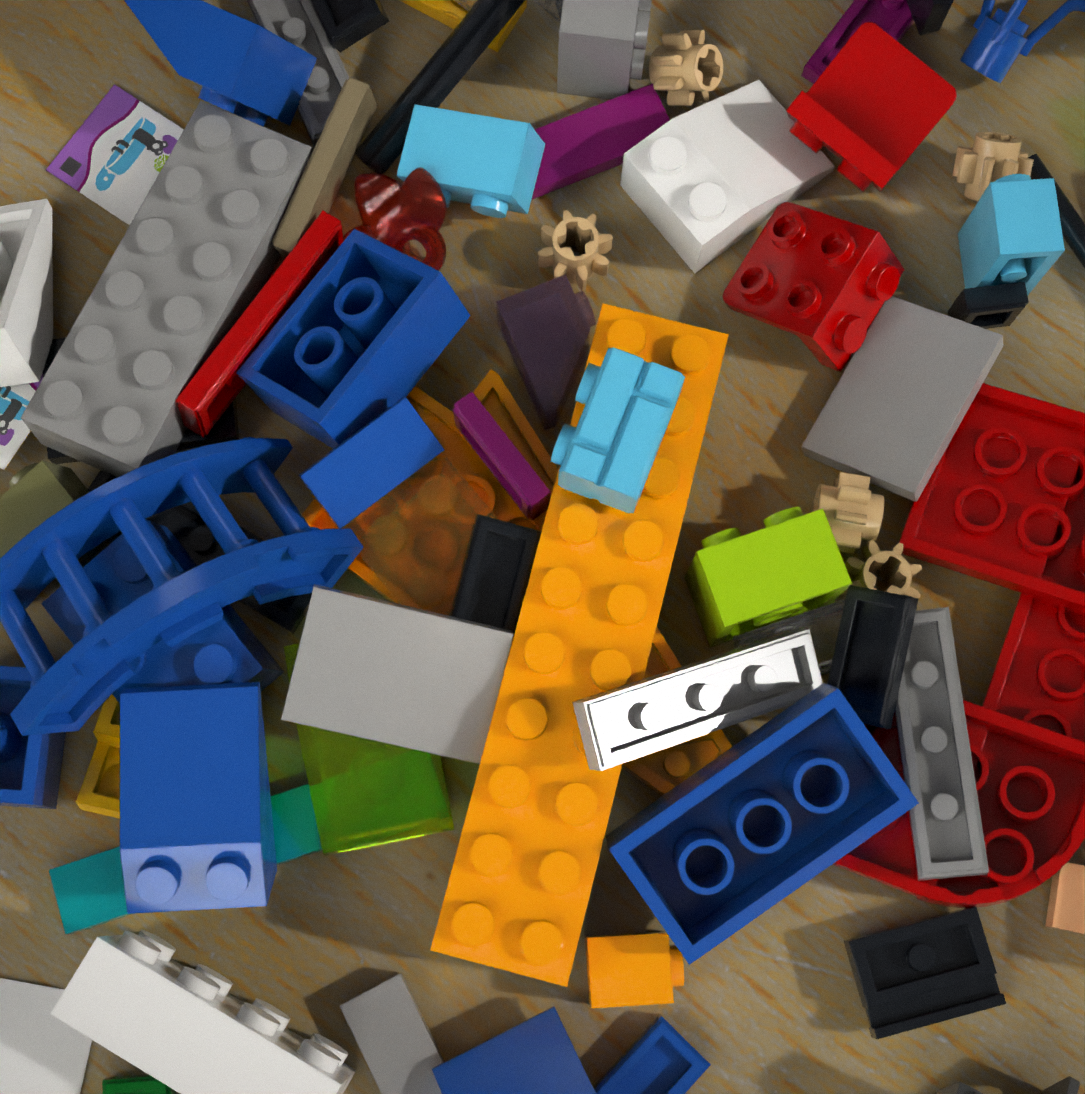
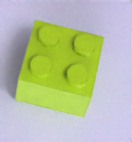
M792 507L763 520L765 528L741 536L739 528H730L712 534L701 541L704 549L696 551L684 578L710 648L825 609L852 584L823 509L803 515L801 507Z

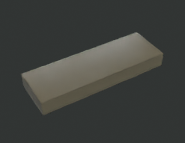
M350 76L342 86L272 240L274 248L284 260L322 211L329 213L378 106L370 85Z

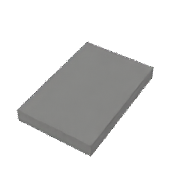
M892 296L882 305L867 331L862 346L853 355L801 446L804 456L842 472L869 476L871 484L917 502L1004 346L1003 335Z
M314 584L281 720L480 764L514 634L511 630Z

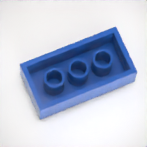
M823 683L605 837L609 851L690 965L912 809L919 802L839 688Z

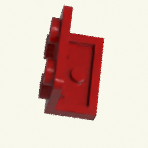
M865 22L859 26L808 92L801 91L786 110L787 115L795 122L789 132L816 154L823 146L842 160L836 170L862 192H865L870 184L881 192L954 104L957 93L950 83L877 24Z
M784 202L775 209L724 290L722 297L731 310L797 335L822 365L841 372L852 353H855L862 346L866 338L867 329L884 302L889 300L895 293L899 279L905 269L879 231L792 202Z

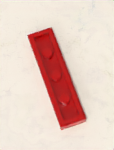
M325 211L320 213L177 397L176 403L185 427L201 437L205 434L207 435L246 383L236 372L343 243V231L339 219Z

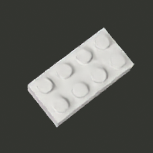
M141 930L138 935L125 931L123 935L97 937L50 1013L180 1094H343L356 1072L354 1068L344 1063L348 1052L342 1047L316 1033H313L310 1040L302 1038L286 1028L291 1018L284 1012L257 998L253 1004L239 1000L228 993L233 985L229 979L202 964H198L195 970L181 965L171 959L176 951L175 947L145 930Z

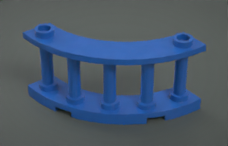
M245 437L240 440L201 446L143 465L78 498L41 523L0 558V622L33 679L30 683V690L10 714L22 736L80 731L92 714L109 696L136 674L131 665L133 660L161 640L172 648L195 633L223 620L224 611L222 607L253 595L259 605L290 596L312 593L314 584L329 588L336 584L364 546L351 528L320 530L317 527H310L274 475L293 449L288 439ZM241 492L256 493L284 536L262 542L248 539L219 495ZM191 502L225 555L185 572L177 570L145 519L175 506ZM121 531L153 582L154 587L152 591L141 596L116 614H110L78 559ZM55 578L85 626L83 639L76 643L57 662L54 660L26 611L31 602Z

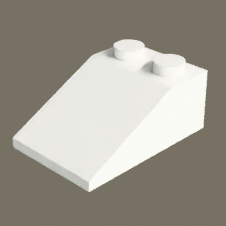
M757 80L672 118L625 152L620 186L690 269L696 273L768 220L780 204L795 200L830 174L835 166L821 150L817 154L814 153L789 132L795 122L788 117L784 107L763 83Z
M47 199L0 206V387L40 382L53 339L52 207Z

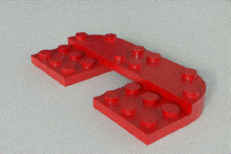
M983 383L918 501L913 502L899 542L904 544L902 552L904 555L1021 593L983 705L979 706L963 700L989 873L987 875L918 881L909 811L833 863V865L914 895L918 900L956 908L986 907L1000 904L1032 891L1056 874L1071 859L1085 838V413ZM894 712L891 729L868 724L864 725L904 781Z

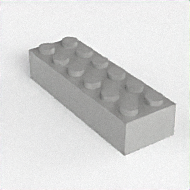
M200 100L21 416L23 422L42 445L115 477L175 454L180 445L179 442L187 429L184 426L176 399L261 291L281 256L274 248L272 240L313 152L311 146Z

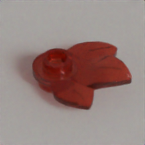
M422 167L412 171L403 185L386 175L376 173L359 174L355 178V200L363 224L353 229L440 271L446 260V245L439 231L446 218L447 207L445 197L435 178ZM353 229L348 231L343 236V241L347 238V236L352 232ZM411 240H417L423 245L426 250V257H418L412 252L410 248Z

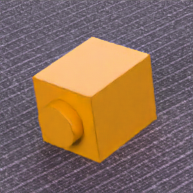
M667 932L585 936L588 995L591 1008L674 1003L673 987L684 986L683 955L676 945L670 946Z

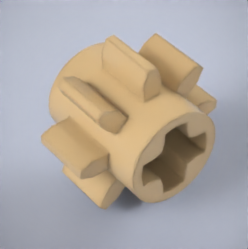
M681 30L679 33L663 34V46L657 47L650 57L648 68L650 81L653 83L654 90L668 92V106H692L693 102H708V91L714 90L722 79V55L716 46L704 44V30Z
M978 132L975 135L972 148L958 146L952 176L957 177L958 183H966L964 196L979 201L990 182L1012 174L1031 176L1034 159L1028 158L1029 153L1020 152L1022 139L999 132Z
M565 210L563 211V221L555 229L547 225L542 226L541 241L548 247L542 248L537 252L538 267L543 268L552 266L554 271L553 286L556 288L562 285L563 282L577 284L581 291H585L587 280L594 272L601 276L608 274L609 261L601 254H605L612 249L613 237L612 234H598L595 227V214L592 213L587 219L572 217L571 213ZM568 246H576L578 253L583 255L574 256L573 251Z
M840 471L838 478L834 479L833 486L818 485L812 512L820 509L824 510L840 552L854 554L855 549L860 548L861 540L876 541L884 512V496L871 493L872 490H868L869 476Z
M874 540L868 541L863 547L865 563L854 557H849L844 562L848 573L853 575L851 585L877 590L874 588L877 579L874 573L879 569L888 574L885 584L889 588L884 592L910 596L919 599L921 594L915 588L910 587L912 577L922 570V566L920 564L909 565L907 560L901 555L904 544L899 542L891 551H880ZM847 589L841 594L842 597H846Z

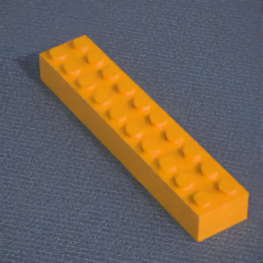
M602 303L586 367L589 363L601 367L608 348L614 347L641 357L645 362H655L679 371L685 376V380L634 514L620 511L602 504L596 499H589L561 488L558 485V473L561 466L559 465L430 951L557 985L568 986L622 764L602 771L589 770L572 702L644 679L729 334ZM576 401L570 423L571 426L577 427L585 404Z

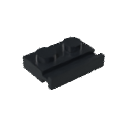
M977 907L962 908L844 940L861 1003L866 1010L872 1038L888 1037L1006 1004L1004 995L1000 993L995 978L997 972Z

